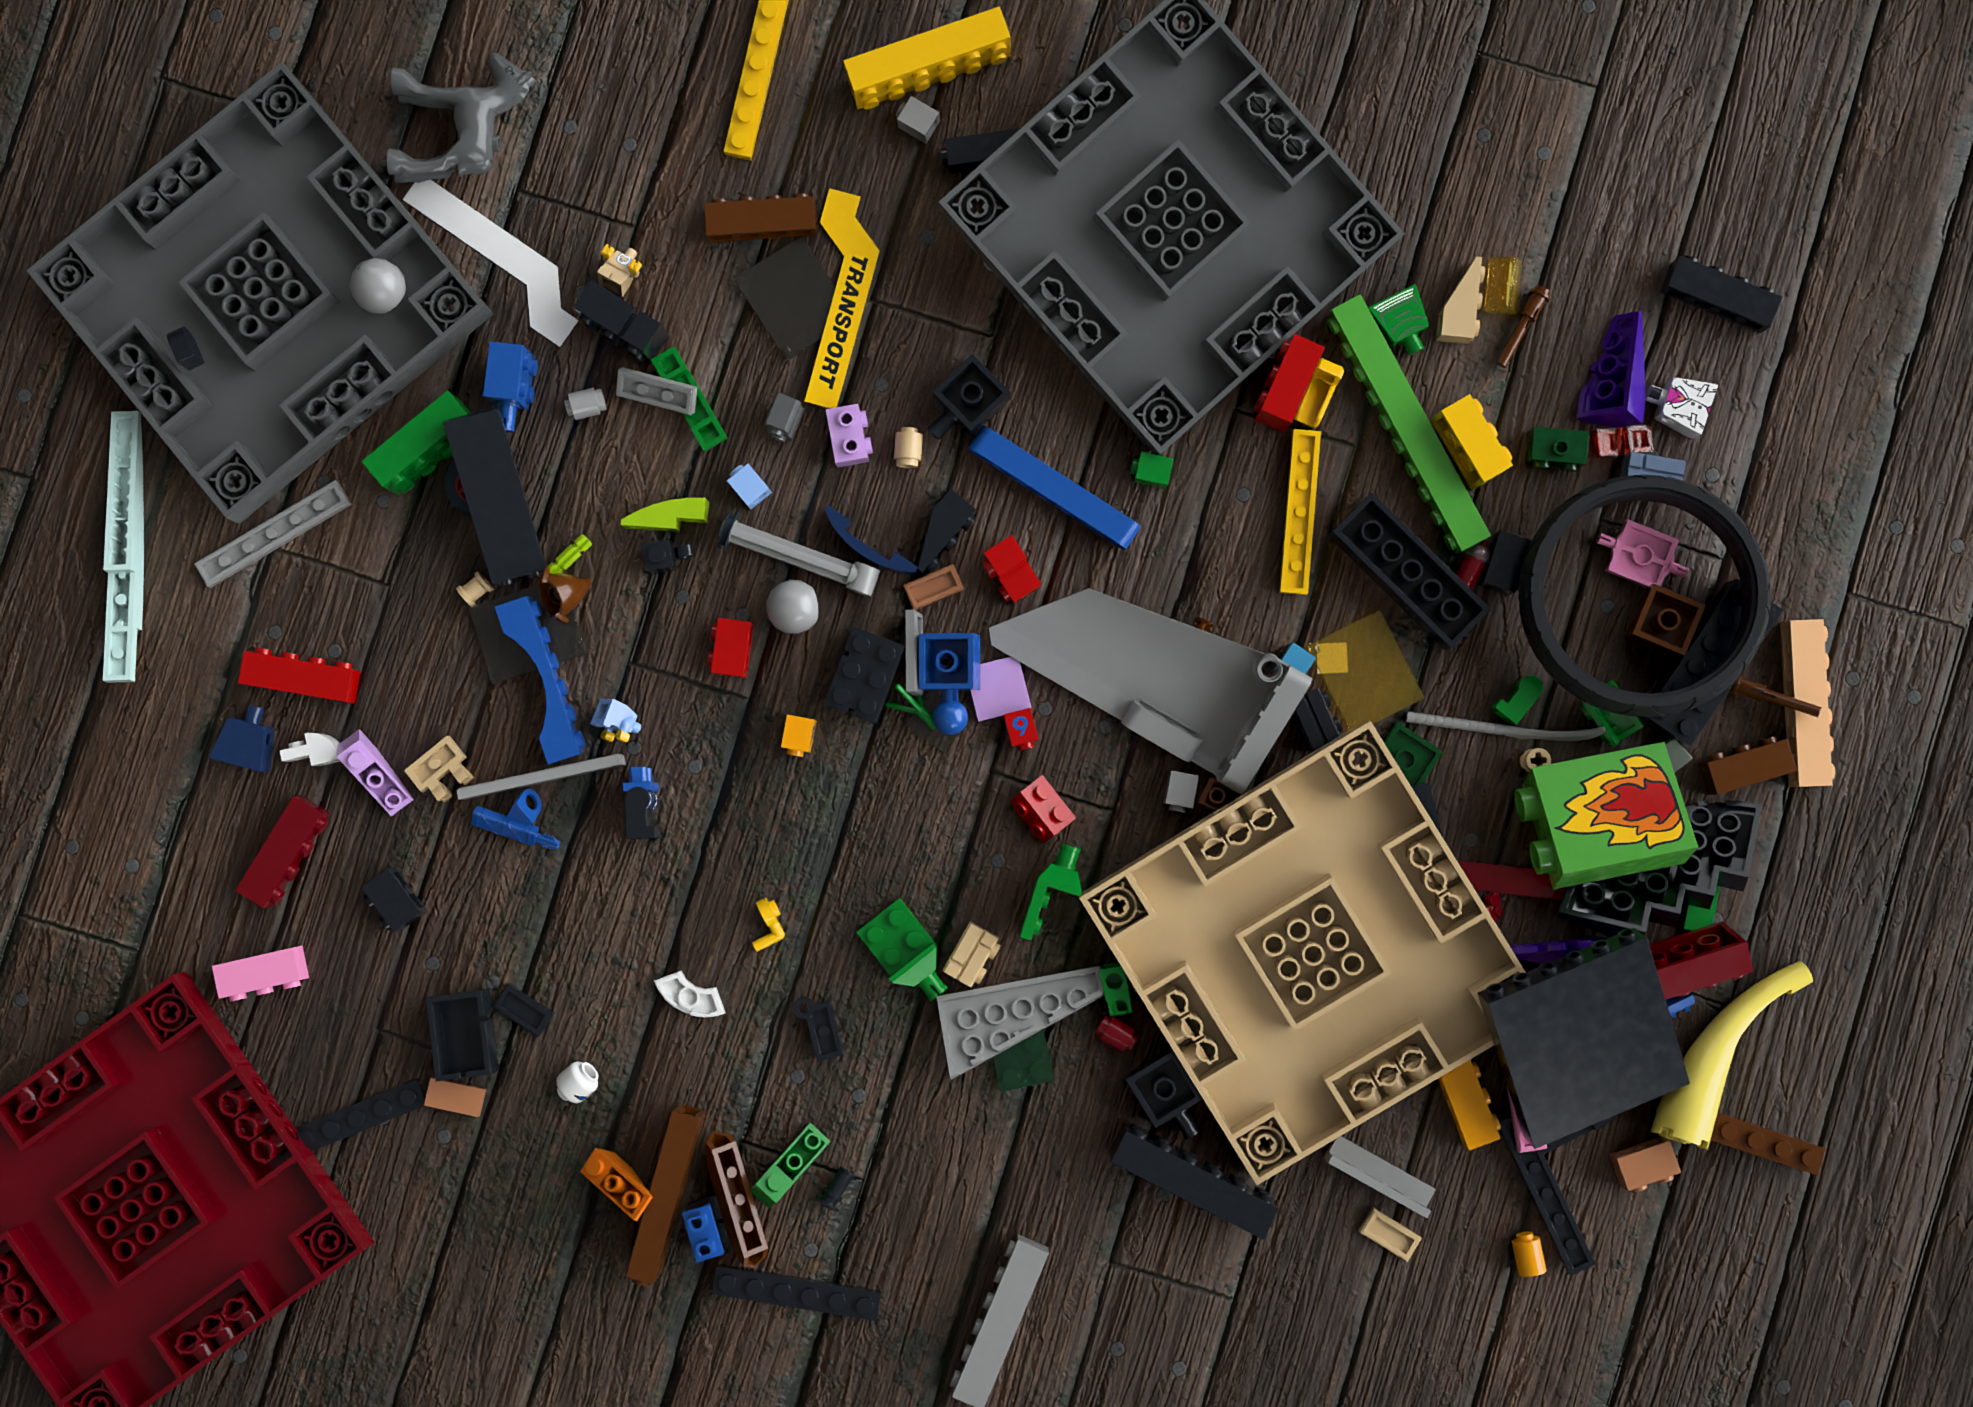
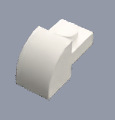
M304 733L306 743L305 741L289 743L288 749L280 750L281 759L284 762H293L310 758L311 766H324L341 762L336 757L337 747L340 743L335 738L326 734Z

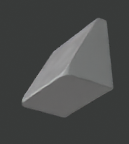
M1667 739L1665 741L1675 773L1692 759V756L1677 740Z

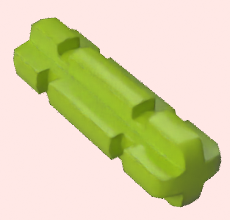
M580 535L574 541L575 544H570L555 559V563L551 562L547 566L550 569V573H563L562 570L569 568L582 555V551L585 552L591 547V541L585 535Z

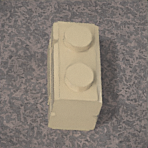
M970 921L942 971L969 987H972L974 982L980 984L987 969L983 968L988 958L993 960L1001 946L997 944L999 937Z

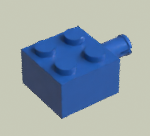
M490 341L483 397L496 407H500L505 429L513 433L515 431L516 410H529V403L534 401L535 390L532 387L533 376L537 375L538 361L535 360V356L523 345Z

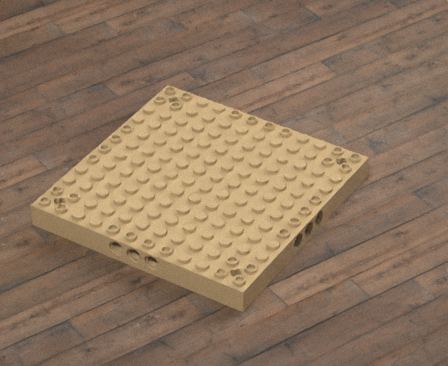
M1367 719L1081 892L1079 896L1082 904L1256 1185H1259L1494 1046L1477 993L1485 990L1491 984L1502 983L1512 979L1518 973L1525 972L1371 721ZM1355 752L1365 754V757L1362 758L1363 764L1360 766L1357 763L1352 764V761L1355 759L1353 755ZM1118 898L1119 901L1122 899L1125 901L1123 903V910L1118 911L1117 908L1114 910L1111 908L1113 906V899ZM1262 1137H1265L1266 1140L1269 1139L1270 1145L1264 1147L1260 1143V1139Z

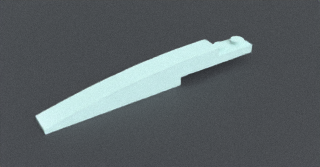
M139 411L111 412L103 568L108 573L103 681L107 683L135 682L137 631L142 630L144 502L141 412Z

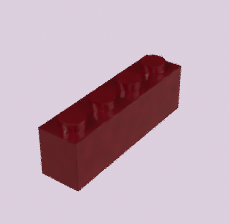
M293 796L235 891L262 908L273 907L279 904L285 895L283 889L286 884L297 876L300 870L297 866L302 858H306L313 850V840L317 834H321L327 827L329 822L327 818L330 812L304 796Z

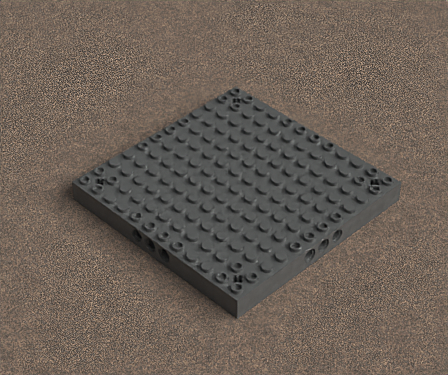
M1164 0L943 197L937 206L939 212L1151 453L1155 455L1162 454L1274 353L1285 340H1288L1405 234L1205 0ZM1184 22L1186 27L1180 30L1176 25ZM972 203L975 206L978 203L982 205L981 214L978 212L973 214L971 212ZM1361 230L1366 234L1362 240L1357 237ZM1155 410L1157 413L1162 411L1165 414L1162 418L1164 424L1162 421L1155 422L1154 418L1157 416Z
M282 61L26 270L227 519L238 524L242 523L493 315V312ZM368 259H385L397 266L404 275L405 295L396 307L384 314L366 311L358 306L351 296L349 282L352 271L359 263ZM453 304L455 309L451 312L449 307ZM182 326H185L193 335L205 361L204 364L190 371L177 363L167 340L168 333Z

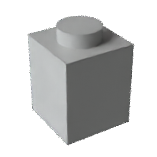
M912 96L907 103L903 102L896 113L898 128L927 144L940 122L938 111Z
M1169 771L1163 802L1170 805L1169 810L1185 813L1186 808H1193L1198 775Z

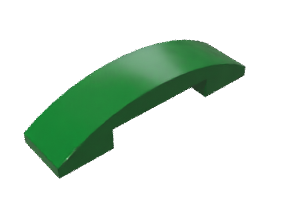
M675 346L652 358L651 361L662 378L697 387L695 413L692 415L682 414L703 451L706 452L728 439Z

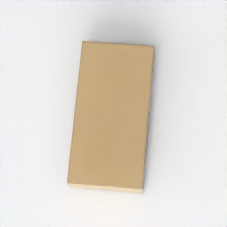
M1374 1207L1371 1208L1358 1230L1361 1234L1407 1262L1422 1239L1418 1234Z

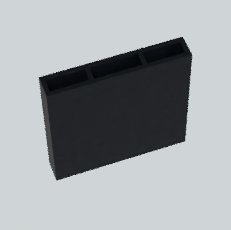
M1636 928L1623 929L1615 936L1605 940H1597L1591 946L1579 951L1568 952L1560 959L1544 962L1536 969L1518 973L1512 979L1502 983L1491 984L1485 990L1477 993L1523 1136L1534 1149L1690 1084L1648 938Z

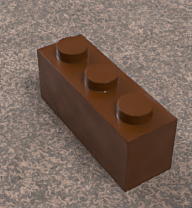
M1771 736L1759 740L1760 745L1750 747V744L1734 747V753L1725 756L1723 751L1707 755L1708 761L1698 764L1708 795H1719L1797 771L1788 739L1777 740L1776 736Z

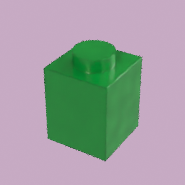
M1141 451L1139 459L1134 458L1130 474L1135 475L1134 483L1166 489L1173 458Z

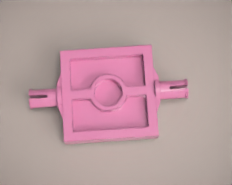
M1629 519L1624 521L1621 532L1616 538L1601 532L1598 536L1599 539L1596 541L1597 544L1611 548V557L1605 569L1606 572L1645 588L1653 583L1661 586L1669 572L1685 578L1686 572L1689 571V567L1674 562V552L1679 542L1678 539Z

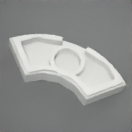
M682 971L654 980L663 998L674 1008L676 1007L682 1012L696 1017H714L726 1013L717 987L707 989L697 987L685 978Z

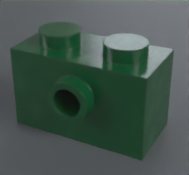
M1533 427L1527 431L1525 464H1531L1534 469L1548 470L1550 466L1561 467L1560 470L1563 472H1577L1579 468L1587 464L1589 431Z

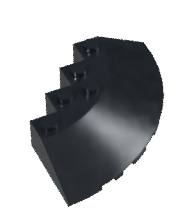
M1725 800V803L1697 801V804L1685 805L1698 844L1697 850L1685 864L1569 886L1559 914L1608 937L1615 936L1619 931L1629 928H1636L1645 935L1648 921L1676 928L1682 903L1710 910L1716 886L1744 892L1749 878L1762 804Z

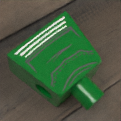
M1416 284L1368 308L1389 348L1403 343L1409 356L1424 349L1418 335L1424 332L1429 327Z

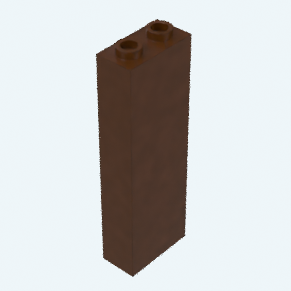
M680 1103L671 1113L650 1188V1194L653 1198L644 1210L626 1277L633 1279L632 1282L637 1285L648 1286L649 1284H654L663 1271L707 1110Z

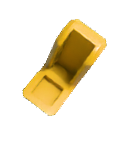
M1323 358L1319 360L1294 420L1312 428L1319 426L1335 387L1343 376V367Z

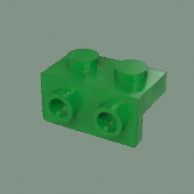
M1613 679L1605 683L1619 689ZM1582 701L1583 706H1581L1583 713L1589 720L1594 719L1598 727H1605V732L1600 737L1605 743L1609 742L1612 747L1644 727V723L1639 717L1615 714Z

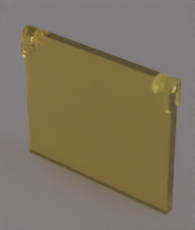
M1380 610L1306 646L1309 653L1316 657L1314 662L1349 730L1366 719L1374 724L1424 699Z

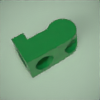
M1534 675L1519 678L1515 681L1513 692L1505 701L1503 699L1496 700L1489 709L1510 726L1517 725L1543 691L1541 680Z
M1116 961L1101 964L1099 971L1110 1016L1133 1013L1127 975L1120 963Z

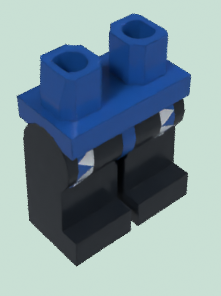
M646 766L629 767L630 782L623 783V791L627 792L625 798L627 839L664 838L663 827L655 826V808L658 805V797L655 792H659V783L652 782V768H647Z
M715 1193L691 1200L686 1211L682 1212L696 1263L723 1255L725 1253L724 1248L731 1246L724 1222L716 1223L717 1220L722 1219Z

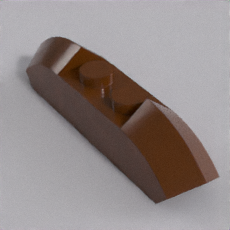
M712 1131L706 1142V1161L731 1246L741 1264L745 1267L755 1268L767 1256L768 1246L737 1143L729 1133Z

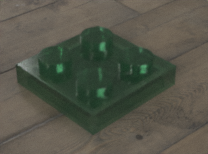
M1044 1029L993 1057L1000 1092L1055 1081Z

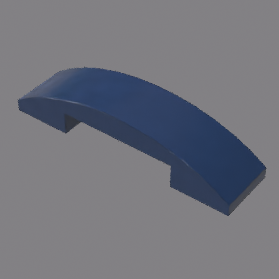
M829 505L826 506L825 512L838 535L862 558L888 571L907 575H916L918 573V567L897 552L893 554L890 560H887L847 531L852 525L851 521Z

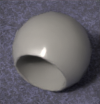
M368 259L359 263L352 271L349 282L351 296L358 306L370 313L384 314L391 311L405 295L404 275L397 266L385 259Z
M788 580L778 584L771 590L766 601V612L774 627L786 634H799L809 630L818 619V602L813 587L801 580Z

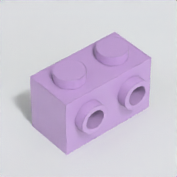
M858 404L826 409L837 468L869 462L868 454H872L873 449L870 437L865 438L863 429L868 427L866 411H860Z

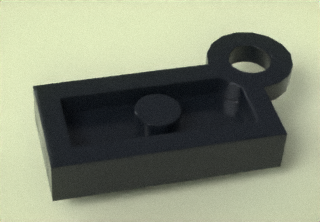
M807 996L797 998L793 1004V1012L798 1018L807 1019L817 1062L844 1055L845 1052L832 1000L814 1004L813 1000ZM802 1002L809 1005V1010L806 1013L799 1010V1004Z

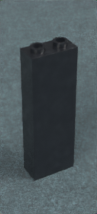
M499 406L444 420L443 425L492 584L499 583V586H505L516 582L515 578L526 576V579L540 576L546 568V563Z

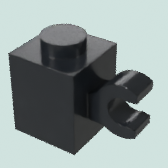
M669 539L641 544L645 569L651 575L678 570L676 560L694 557L690 544L674 548V544Z

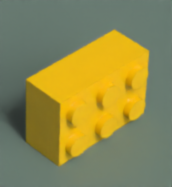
M1469 394L1441 410L1430 422L1470 489L1474 490L1512 467L1513 464L1511 463L1512 456L1505 446H1501L1496 438L1498 433L1492 423H1487L1482 415V405Z

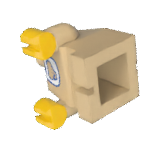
M605 244L600 251L605 263L597 271L599 285L623 297L630 287L633 278L639 276L642 264L639 261L636 263L634 258L637 252L634 249L628 248L624 254L618 250L614 253V248L612 246L609 248V245Z

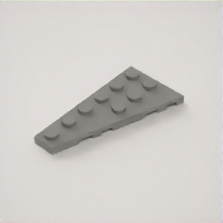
M1100 966L937 996L950 1079H954L1103 997L1105 994L1099 971Z

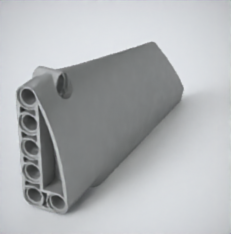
M1090 588L989 627L992 646L1118 718L1130 730L1187 762L1192 761L1216 776L1218 782L1241 795L1255 776L1312 681L1310 676L1280 660L1274 654H1264ZM1267 661H1273L1277 664L1276 671L1272 674H1265L1261 671L1262 665Z

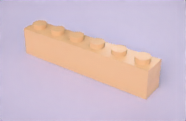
M1824 619L1780 623L1784 695L1822 707L1818 718L1785 707L1786 739H1788L1797 771L1788 774L1789 787L1833 786L1832 780L1835 778V767L1831 763V752L1834 748V742L1830 736L1829 728L1832 722V712L1828 708V697L1831 693L1829 681H1827L1826 673L1829 667V657L1825 653L1828 631L1826 626H1824Z

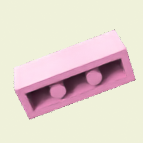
M303 946L212 966L218 998L229 996L230 1002L247 998L246 992L256 990L257 995L274 992L273 986L283 984L284 989L301 986L300 980L309 978Z

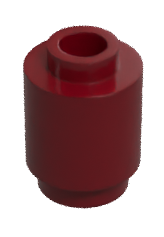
M1104 1015L1094 1035L1100 1037L1099 1041L1120 1053H1123L1125 1049L1130 1051L1137 1040V1036L1133 1035L1135 1032L1134 1028L1115 1017L1109 1018Z

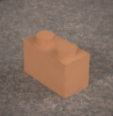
M1661 1136L1609 1154L1618 1182L1627 1191L1640 1192L1647 1189V1184L1656 1181L1657 1183H1666L1674 1179L1673 1175L1681 1173L1670 1140Z

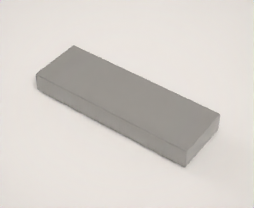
M623 367L618 369L616 396L688 415L695 413L696 386Z
M915 609L905 610L906 692L913 696L923 695V690L919 689V634H923V615Z

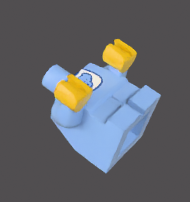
M600 699L590 723L595 727H605L600 737L608 742H612L615 737L622 742H628L630 738L629 733L637 734L641 729V724L635 722L637 715L627 705L615 699Z

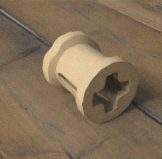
M479 571L474 573L475 577L463 587L459 585L456 588L461 597L471 607L476 605L475 601L487 591L492 592L494 590L489 581Z
M1543 748L1525 750L1520 756V765L1528 773L1533 767L1551 764L1550 754ZM1531 758H1539L1540 763L1531 764Z

